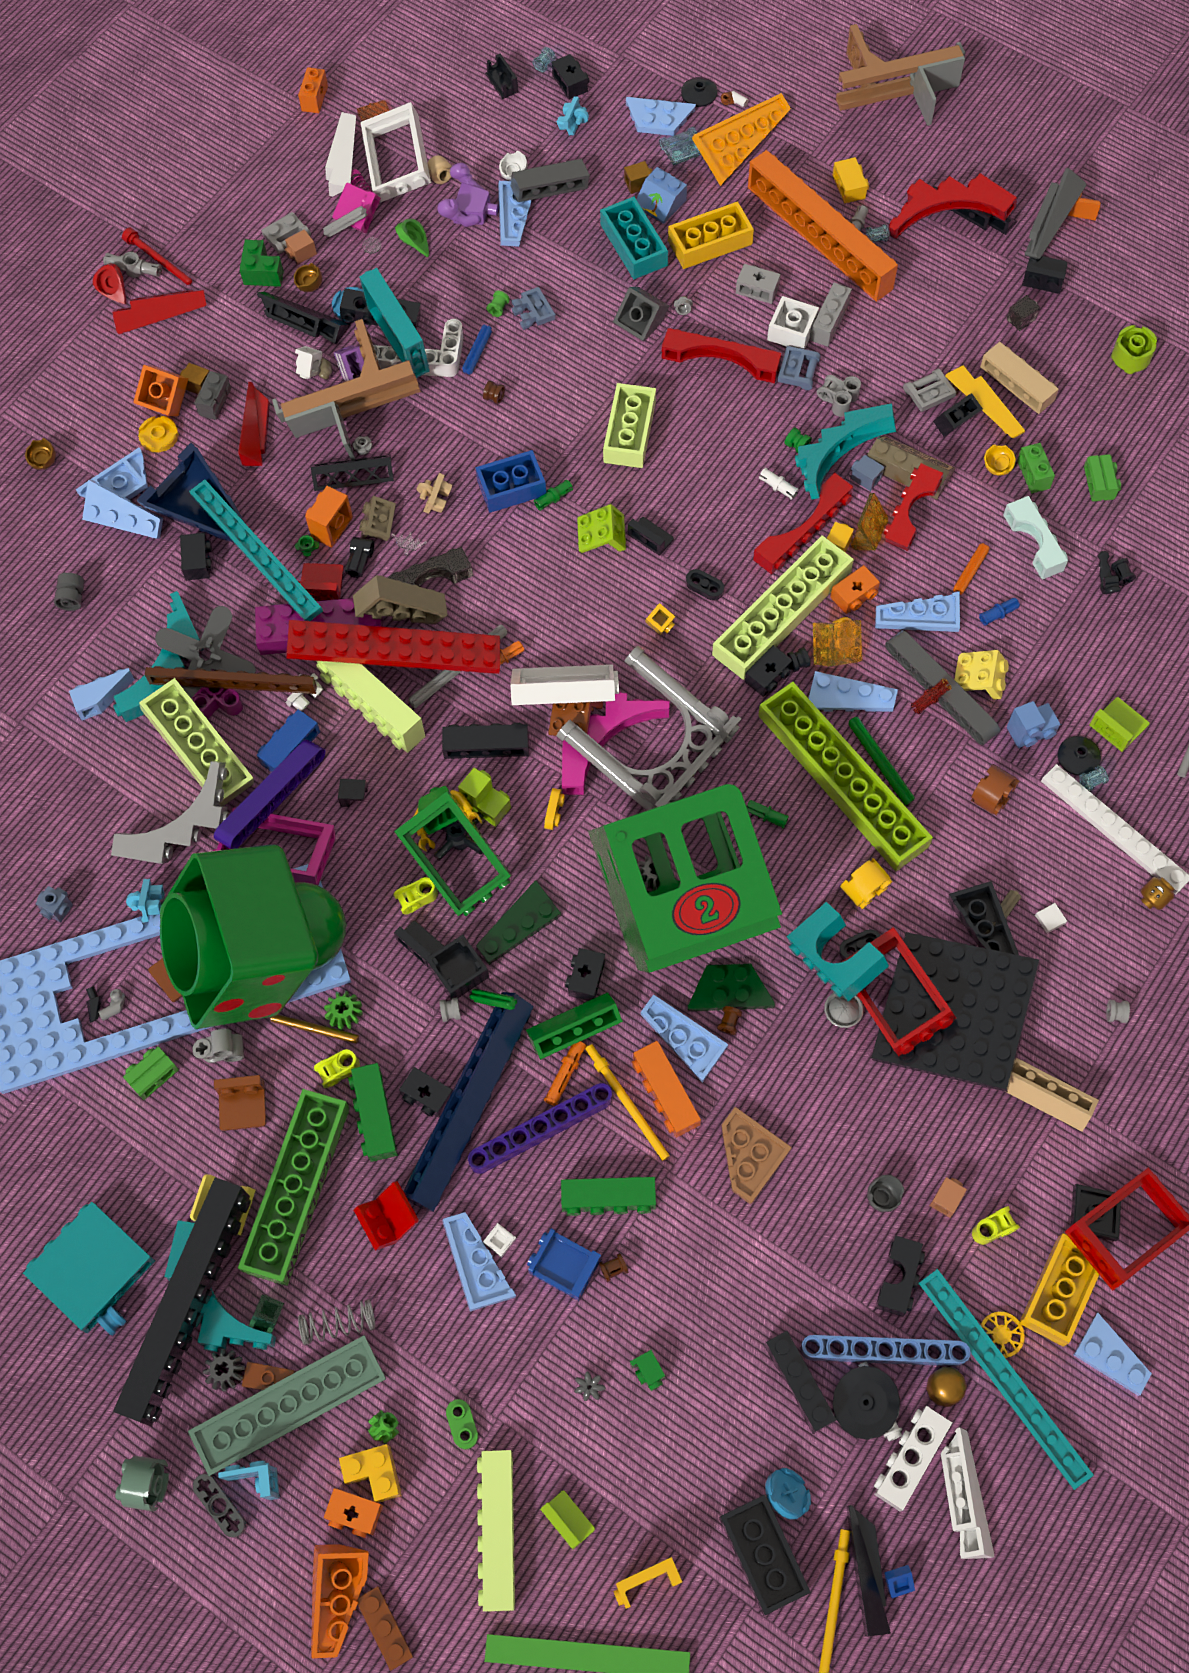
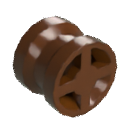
M488 381L483 391V399L487 401L493 400L495 404H500L504 397L505 386L502 384L496 385L493 381Z

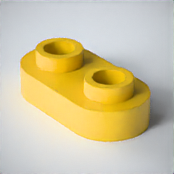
M552 788L544 829L554 830L555 826H559L561 814H558L559 807H563L565 794H562L561 789Z

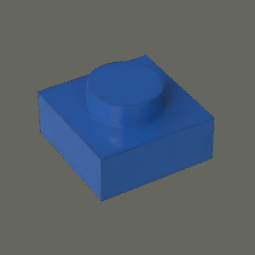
M909 1565L884 1572L891 1598L915 1591Z

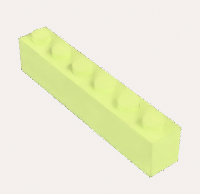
M511 1450L482 1451V1457L477 1458V1472L482 1473V1483L477 1485L478 1499H482V1510H478V1525H482V1536H478V1552H482L483 1563H478V1579H483V1590H478V1605L483 1606V1611H514L513 1452Z

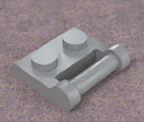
M293 212L261 230L262 235L278 254L285 251L284 249L287 248L285 239L304 229L311 236L308 227L304 226Z
M939 368L933 370L932 374L903 385L905 393L912 398L921 412L956 396L955 389ZM933 381H936L935 383H933V384H931V385H929V386H927V387H924V388H922V389H920V390H918V391L916 390V389H918V388H920V387H922V386H924V385H926V384H929V383H931V382H933Z

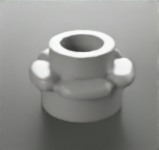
M682 296L675 300L674 307L678 314L687 315L690 313L691 306H693L691 299Z
M359 436L355 439L353 449L358 454L366 455L371 451L372 443L369 437Z

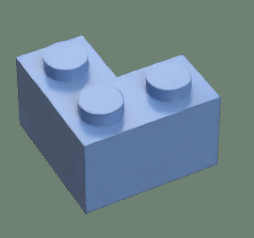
M1034 701L1014 708L1006 728L1017 747L1021 748L1023 746L1030 747L1043 738L1047 740L1057 734L1060 722L1049 703L1037 707Z

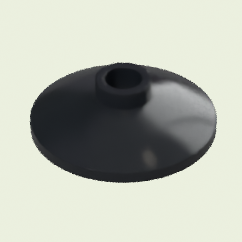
M695 77L683 84L681 96L686 103L696 104V107H704L716 99L717 87L707 78Z
M1083 736L1067 738L1061 743L1057 753L1058 761L1062 768L1068 773L1077 776L1091 774L1098 768L1101 761V753L1098 746L1092 740ZM1077 751H1082L1084 755H1080Z

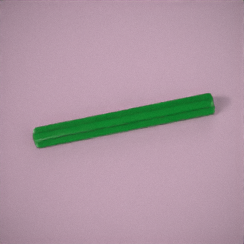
M857 716L850 719L848 725L904 805L912 803L915 799L914 795L862 721Z

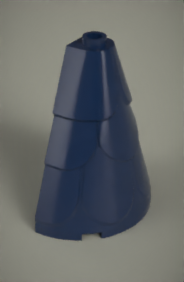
M190 442L177 456L179 465L156 489L150 485L137 499V502L145 508L171 517L175 521L199 528L201 532L234 543L189 492L203 480H206L243 520L230 495L225 493L215 473L211 471L199 449Z

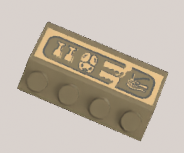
M885 435L876 439L867 455L884 466V476L908 487L912 482L910 479L914 468H919L920 463L943 472V480L935 496H930L937 500L955 471V467Z

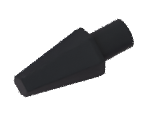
M95 986L86 989L90 999L86 1001L90 1023L98 1019V1011H100L103 997L102 995L98 996Z

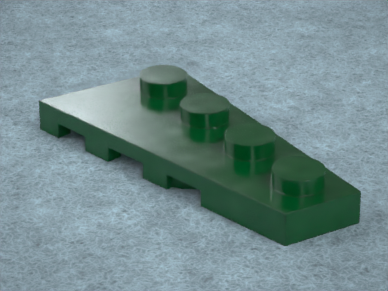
M535 880L479 941L476 948L490 965L561 917V912Z

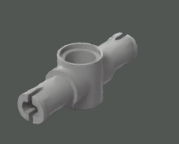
M127 252L121 256L106 253L103 259L104 265L109 263L116 264L120 270L126 271L127 275L131 278L139 277L144 273L159 277L162 270L161 265L139 259L135 252Z

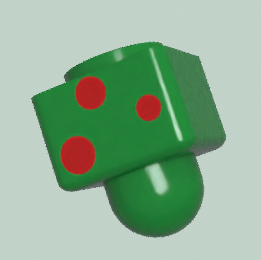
M275 844L193 853L160 908V943L164 965L172 985L183 997L190 1023L194 1029L278 1015L311 971L322 968L335 958L344 943L346 935V919L338 900L329 891L318 885L295 882L284 850Z

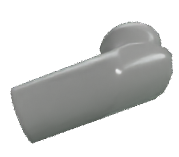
M112 990L110 993V1005L98 1011L103 1021L122 1011L125 994L121 990Z

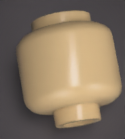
M439 155L429 159L427 164L432 181L436 184L448 182L451 179V164L443 156Z

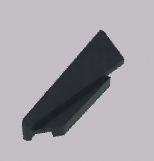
M951 210L985 231L991 226L1005 235L1017 223V220L1011 217H1007L1003 221L992 214L978 210Z

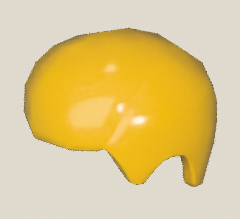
M994 444L986 450L984 456L985 467L993 475H1007L1014 469L1016 462L1015 454L1006 445L997 446Z

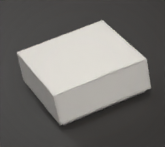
M1055 903L1035 914L1047 934L1067 923L1066 918Z
M497 1223L483 1243L502 1258L514 1243L516 1237Z

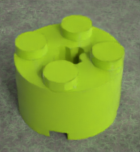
M1136 325L1125 327L1117 337L1111 358L1127 374L1144 370L1152 360L1156 350L1157 338L1146 327L1136 328Z

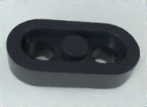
M693 569L687 573L686 586L690 590L709 600H718L723 596L724 584L721 580L699 569Z
M869 929L844 940L840 945V957L845 960L851 956L847 953L848 951L855 953L863 948L867 942H872L881 935L877 931Z

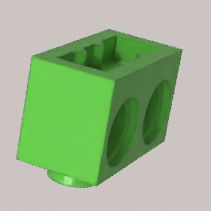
M1041 443L1021 447L1017 462L1031 494L1050 489L1055 474Z

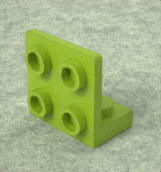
M612 504L577 518L578 546L581 553L605 544H609L619 552L626 550L624 514Z
M1116 697L1104 710L1099 709L1095 713L1089 726L1123 752L1150 723L1123 700Z

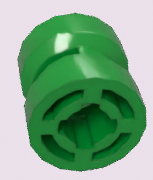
M794 427L788 433L784 444L789 448L794 447L798 453V447L811 444L812 437L807 434H801V431Z

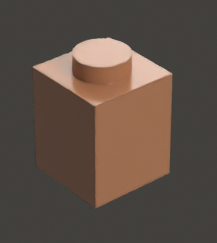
M305 229L285 239L287 246L285 248L286 254L290 259L293 258L297 265L317 255L314 241Z
M946 1177L929 1206L951 1218L967 1189L957 1179Z

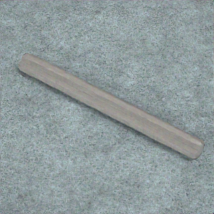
M498 625L487 635H499L501 640L507 635V630L503 625ZM441 671L408 699L409 703L414 708H417L461 671Z

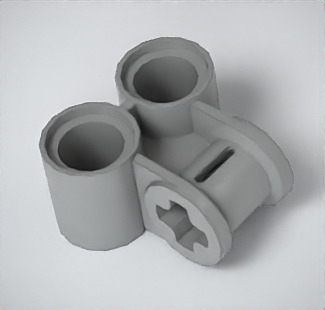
M827 375L823 386L818 388L817 395L823 401L833 404L832 412L836 416L844 417V412L850 411L851 402H855L859 397L861 381L854 376H849L843 381L834 375Z
M229 1029L214 1030L211 1032L210 1037L199 1039L194 1043L193 1054L195 1057L204 1059L209 1063L222 1060L226 1062L240 1061L244 1059L242 1035L232 1034Z

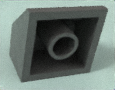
M629 287L613 323L640 340L645 341L662 323L669 305L640 287Z

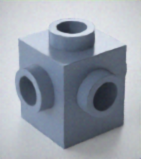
M50 886L39 894L35 903L41 910L39 913L49 920L53 918L60 923L73 906L67 897V892L59 887L55 890Z

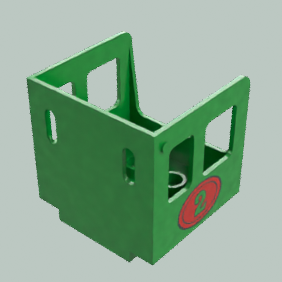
M731 784L722 785L588 831L629 955L634 958L637 970L651 973L781 928L778 916L782 915L745 801L738 787ZM721 811L725 812L728 816L742 858L741 866L736 856ZM700 818L704 822L717 860V868L696 876L681 828L683 824ZM661 833L666 838L680 881H677L674 877ZM640 838L646 841L660 883L657 890L647 893L632 849L633 842Z

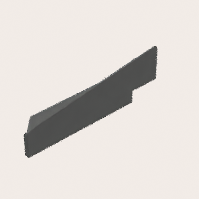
M1070 168L1065 169L1060 184L1051 182L1030 231L1029 239L1031 240L1025 251V256L1041 258L1086 187V182Z

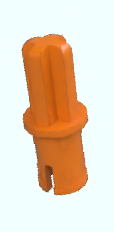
M520 641L511 644L503 650L500 648V665L505 662L508 664L510 659L524 652V647Z

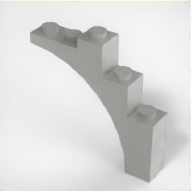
M211 761L207 779L200 794L192 805L176 820L162 828L147 833L114 834L111 855L163 864L168 863L172 857L173 847H171V843L184 846L197 845L201 838L199 826L216 829L229 816V812H227L228 807L220 806V802L224 798L223 780L227 777L226 762Z

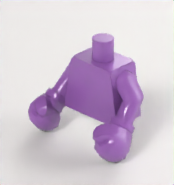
M462 162L454 164L450 168V175L452 178L458 179L461 182V186L456 200L446 198L438 204V213L445 218L454 220V223L462 224L465 227L483 225L487 214L498 215L499 205L490 202V193L472 178L466 164Z

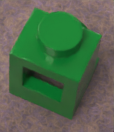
M652 1350L630 1361L632 1369L636 1366L638 1368L635 1374L641 1385L646 1383L650 1391L663 1385L662 1380L665 1379V1374Z

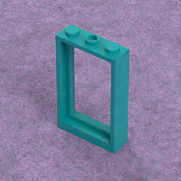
M375 268L366 271L359 278L371 315L400 361H410L416 378L429 372L430 369L421 336L379 270Z

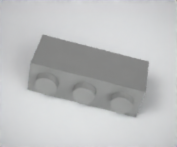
M833 283L812 325L810 341L829 346L850 303L852 288Z

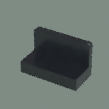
M641 517L638 522L632 519L628 523V535L659 556L674 541L672 535L645 517Z
M412 921L405 929L399 927L394 932L396 940L426 967H428L426 958L444 947L416 921Z

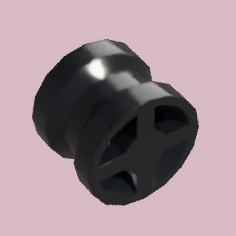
M804 647L799 648L795 653L792 651L787 653V656L792 659L791 669L793 672L799 671L802 667L808 668L811 666L809 655Z

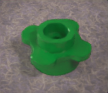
M310 535L300 537L298 543L295 544V549L297 551L300 550L305 557L311 556V553L319 548V543L314 541Z

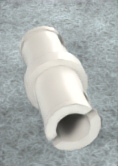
M764 468L760 473L759 479L772 486L774 491L781 492L791 500L797 495L796 492L799 489L785 481L783 476L779 477L767 468Z

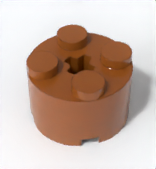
M992 764L986 771L989 773V776L986 775L980 780L970 801L997 816L1001 809H1004L1010 800L1008 796L1011 792L1015 791L1020 781L1015 776Z

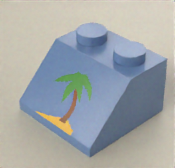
M656 167L645 179L636 200L645 213L665 224L687 200V184Z

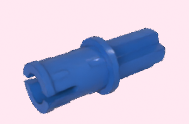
M1011 598L1001 604H995L993 608L979 614L981 623L986 626L999 618H1005L1006 614L1020 607L1017 598Z

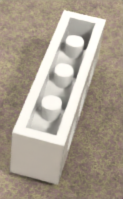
M927 1406L922 1411L917 1409L911 1419V1422L914 1423L910 1432L905 1430L898 1442L902 1445L898 1453L893 1452L886 1463L889 1466L888 1471L885 1475L880 1474L874 1484V1487L877 1488L874 1495L898 1511L904 1510L952 1424L951 1421ZM919 1429H925L929 1433L928 1442H922L918 1439L917 1432ZM907 1450H911L917 1455L915 1464H910L906 1461L905 1453ZM895 1472L903 1474L905 1478L903 1486H897L893 1482L892 1477Z

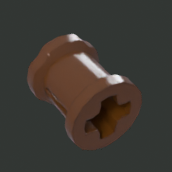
M725 1006L722 1010L724 1014L721 1024H718L717 1029L725 1034L736 1035L737 1022L743 1013L734 1007Z
M620 1253L617 1254L616 1258L605 1263L602 1261L598 1263L607 1283L610 1282L611 1278L621 1273H629Z

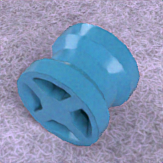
M112 1305L107 1308V1312L104 1315H100L96 1319L111 1336L116 1333V1329L119 1326H124L127 1323L126 1319Z

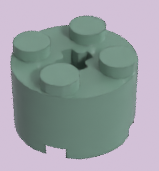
M133 1456L131 1459H125L122 1464L123 1476L121 1484L118 1485L115 1493L116 1500H121L122 1506L126 1508L156 1511L158 1508L155 1506L157 1502L162 1503L168 1486L169 1473H164V1466L168 1467L166 1460L142 1456Z

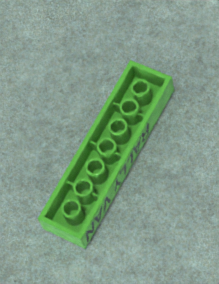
M302 1089L238 1269L243 1273L288 1286L350 1110L346 1101Z

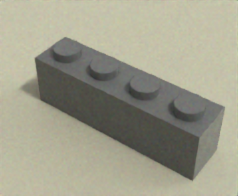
M578 159L512 172L510 186L517 202H523L588 189L590 175L583 160Z

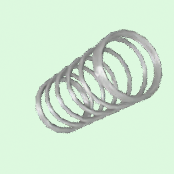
M369 1299L365 1300V1308L363 1302L360 1301V1331L348 1303V1333L343 1328L338 1309L335 1306V1337L328 1325L325 1311L322 1309L323 1337L322 1339L319 1337L312 1313L310 1312L309 1341L306 1318L303 1314H299L298 1324L303 1344L305 1346L306 1344L310 1345L313 1329L319 1341L322 1342L325 1338V1323L329 1334L334 1339L338 1334V1321L346 1336L350 1334L351 1319L357 1332L361 1333L363 1330V1313L371 1331L375 1330V1319L371 1301Z

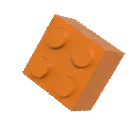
M143 365L133 403L168 416H179L189 378L155 366Z
M326 486L323 492L318 494L316 502L312 507L308 508L305 515L310 535L314 540L331 548L335 545L353 518L348 495L329 486Z

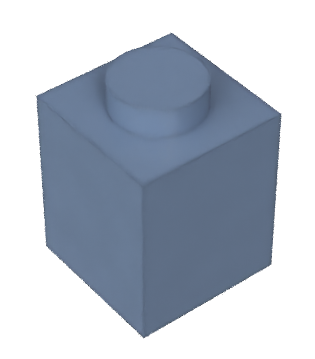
M864 455L852 465L851 479L871 492L882 479L884 466Z

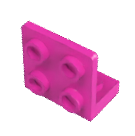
M346 183L332 218L337 220L362 206L366 208L367 216L350 227L366 234L381 198L371 191L367 192L350 183Z

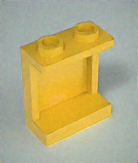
M672 1557L616 1583L618 1589L613 1592L619 1606L624 1604L626 1609L630 1608L631 1606L625 1594L626 1591L664 1573L667 1574L672 1587L682 1583Z

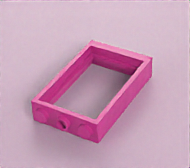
M270 814L258 828L318 839L307 870L291 869L295 882H306L319 886L336 839L334 825ZM219 843L217 849L213 851L228 850L230 848Z

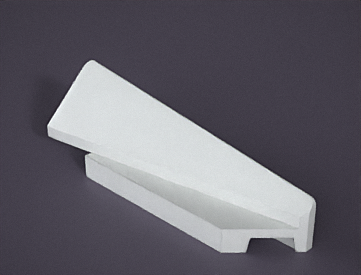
M341 112L326 163V180H329V196L332 197L343 192L345 184L351 182L356 115Z
M957 1428L953 1440L941 1452L953 1531L960 1532L961 1559L993 1558L994 1551L968 1432L962 1428Z

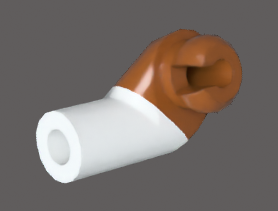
M735 91L725 92L721 95V102L724 105L738 104L745 108L749 101L746 97Z

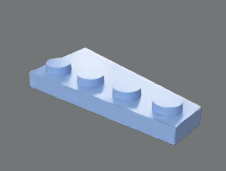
M88 480L82 520L156 539L160 538L163 523L162 517L132 503L125 497L117 495L114 491L104 488L96 481Z
M954 592L948 596L936 595L925 600L919 598L914 599L913 602H896L876 606L875 628L959 632L960 592Z
M466 1212L444 1218L442 1222L469 1310L474 1311L515 1298L514 1291L508 1285L502 1271L497 1267L491 1253L483 1244L480 1235Z

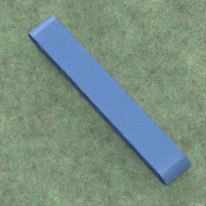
M809 1335L800 1346L802 1356L807 1360L961 1366L968 1361L971 1354L970 1348L966 1343L952 1340ZM806 1343H816L818 1352L815 1354L809 1353L805 1347ZM830 1344H840L842 1353L839 1355L833 1354L830 1350ZM856 1344L864 1345L867 1351L866 1355L860 1356L856 1354L854 1346ZM887 1345L891 1351L890 1356H882L879 1353V1346ZM908 1345L914 1349L915 1356L913 1358L905 1356L903 1353L904 1346ZM928 1347H935L939 1351L937 1359H933L928 1355ZM953 1348L962 1350V1360L954 1358L952 1355Z

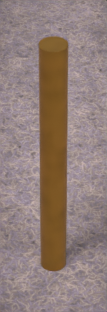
M279 1014L271 1017V1022L355 1044L359 1040V1035Z

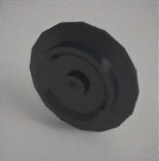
M862 1366L851 1369L840 1379L834 1390L833 1409L835 1418L844 1431L855 1438L870 1440L883 1436L893 1427L899 1416L901 1401L898 1388L888 1374L879 1368Z

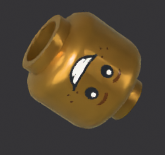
M1154 877L1141 889L1143 896L1141 901L1149 909L1155 907L1158 910H1162L1174 899L1173 891L1175 889L1163 877L1160 879Z

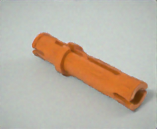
M580 1041L571 1045L566 1057L562 1058V1065L544 1098L546 1103L552 1106L558 1105L574 1070L579 1067L578 1061L586 1048L583 1042Z

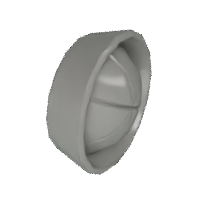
M833 992L825 1002L824 1012L832 1024L848 1028L855 1026L861 1020L864 1014V1006L857 995L848 1002L843 996L839 998Z

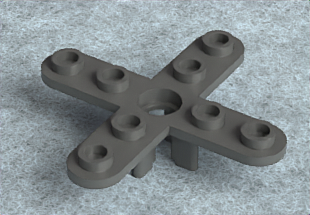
M218 606L213 609L200 641L169 628L160 629L156 633L155 640L160 648L191 660L188 670L201 668L206 671L213 669L225 670L227 672L245 671L256 673L253 663L220 649L232 621V613L225 606ZM208 648L212 652L210 659L204 660L200 658V650ZM181 686L190 698L202 688Z

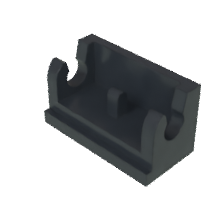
M500 53L496 55V63L492 65L490 60L487 61V72L485 73L500 97L505 99L518 93V82L516 75Z

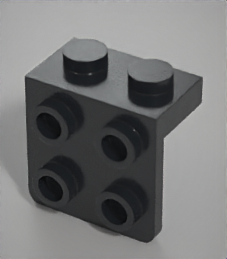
M1041 256L1040 259L1029 257L1022 286L1060 294L1066 274L1067 262Z

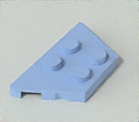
M626 97V106L629 107L630 116L635 122L636 130L642 133L674 136L679 131V127L686 123L687 117L695 112L696 104Z
M137 448L90 480L96 481L99 485L114 491V493L129 500L148 488L141 449ZM88 481L76 489L79 496L86 498Z

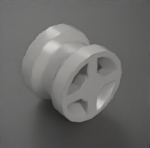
M457 997L452 998L451 1001L439 1000L443 1022H448L449 1019L453 1018L455 1020L461 1019Z
M1109 999L1106 1007L1107 1022L1118 1020L1121 1023H1127L1130 1013L1129 1002L1122 1001L1119 1003Z

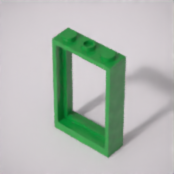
M446 791L394 831L457 916H460L462 913L467 916L476 909L474 904L480 900L484 903L493 896L491 892L495 888L499 887L501 890L511 882L509 880L513 876L450 791ZM448 808L451 809L499 873L498 876L462 903L411 837Z

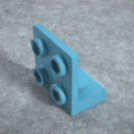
M265 1461L251 1462L248 1468L240 1467V1465L227 1466L224 1472L218 1473L220 1479L227 1481L259 1476V1478L255 1479L257 1494L260 1493L261 1498L268 1500L280 1499L277 1468L269 1465V1463H265Z

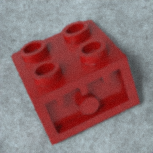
M304 563L301 581L298 582L315 601L338 600L341 596L344 566L340 564Z
M398 1181L392 1182L376 1200L358 1205L353 1210L375 1251L396 1244L419 1222Z

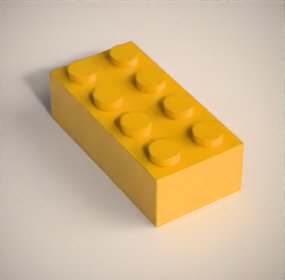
M737 201L668 226V242L682 268L686 269L752 245L754 229Z
M1062 1233L1056 1239L1019 1324L1063 1347L1070 1343L1099 1277L1097 1271L1066 1234Z

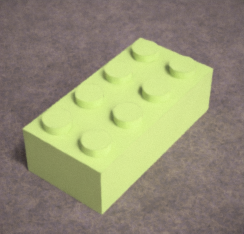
M617 383L603 448L604 463L643 468L656 404V388Z

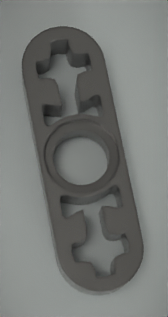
M201 1474L196 1477L193 1482V1491L223 1533L232 1538L243 1535L247 1526L246 1520L213 1476H208V1474ZM202 1480L210 1481L211 1483L208 1487L211 1492L215 1493L218 1490L219 1493L211 1497L204 1490L200 1492L199 1489L202 1487L200 1482ZM219 1498L224 1499L226 1502V1508L222 1513H216L213 1510V1504ZM231 1509L233 1513L229 1515L233 1521H240L237 1532L234 1530L229 1531L231 1524L227 1519H224L223 1522L220 1520L227 1516Z

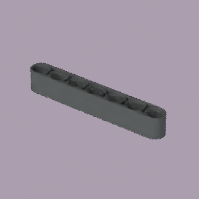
M901 630L885 643L887 651L977 743L984 745L1000 733V727L996 721L906 631Z

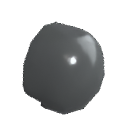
M881 1175L870 1183L867 1190V1200H869V1204L875 1210L891 1212L901 1204L904 1187L895 1176Z

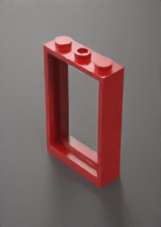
M893 927L870 943L883 955L897 947L941 1011L898 1040L866 990L863 989L857 994L893 1050L900 1056L901 1054L911 1052L914 1046L921 1041L929 1040L933 1033L939 1029L949 1027L956 1017ZM855 952L854 954H852L851 956H849L848 958H846V959L843 960L842 962L847 961L848 959H850L851 957H853L857 952Z
M1148 1167L1074 1223L1065 1233L1113 1291L1189 1231V1214ZM1141 1186L1173 1224L1175 1229L1123 1269L1088 1226Z

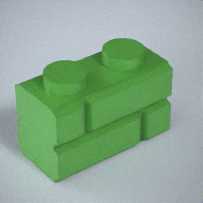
M1110 454L1087 457L1084 470L1091 501L1114 500L1118 491L1121 490V481L1116 479V462L1112 461Z
M159 1046L155 1049H149L143 1055L144 1059L138 1064L130 1065L123 1076L143 1100L148 1098L179 1071Z

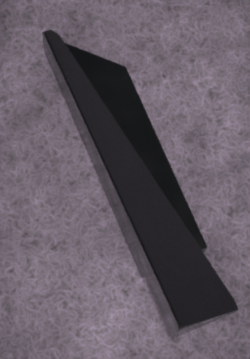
M257 292L258 298L262 299L266 308L264 312L267 317L310 336L319 337L320 334L330 342L337 344L350 326L349 323L268 292Z
M848 1505L846 1508L864 1634L867 1637L891 1634L884 1610L886 1600L876 1528L874 1524L852 1505Z

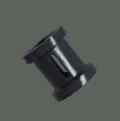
M1127 558L1117 560L1111 565V570L1115 571L1119 578L1120 586L1127 585L1136 579L1135 573H1132L1128 566L1129 561Z

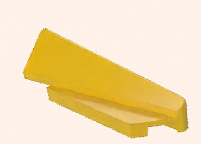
M964 365L945 375L966 396L972 393L983 408L982 411L1005 434L1015 438L1025 433L1024 428L982 376L974 379Z

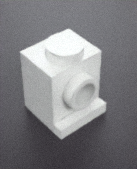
M308 346L297 348L295 350V353L298 354L296 373L305 379H311V377L319 375L322 351Z

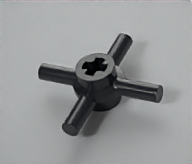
M478 811L477 814L482 820L484 815ZM475 818L472 820V822L476 826L479 823V820ZM453 822L441 829L446 832L447 842L434 854V857L440 861L452 848L464 850L469 847L480 855L483 852L475 841L471 839L472 837L460 822Z

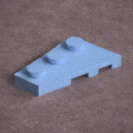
M1097 1312L1073 1355L1134 1394L1141 1395L1152 1373Z

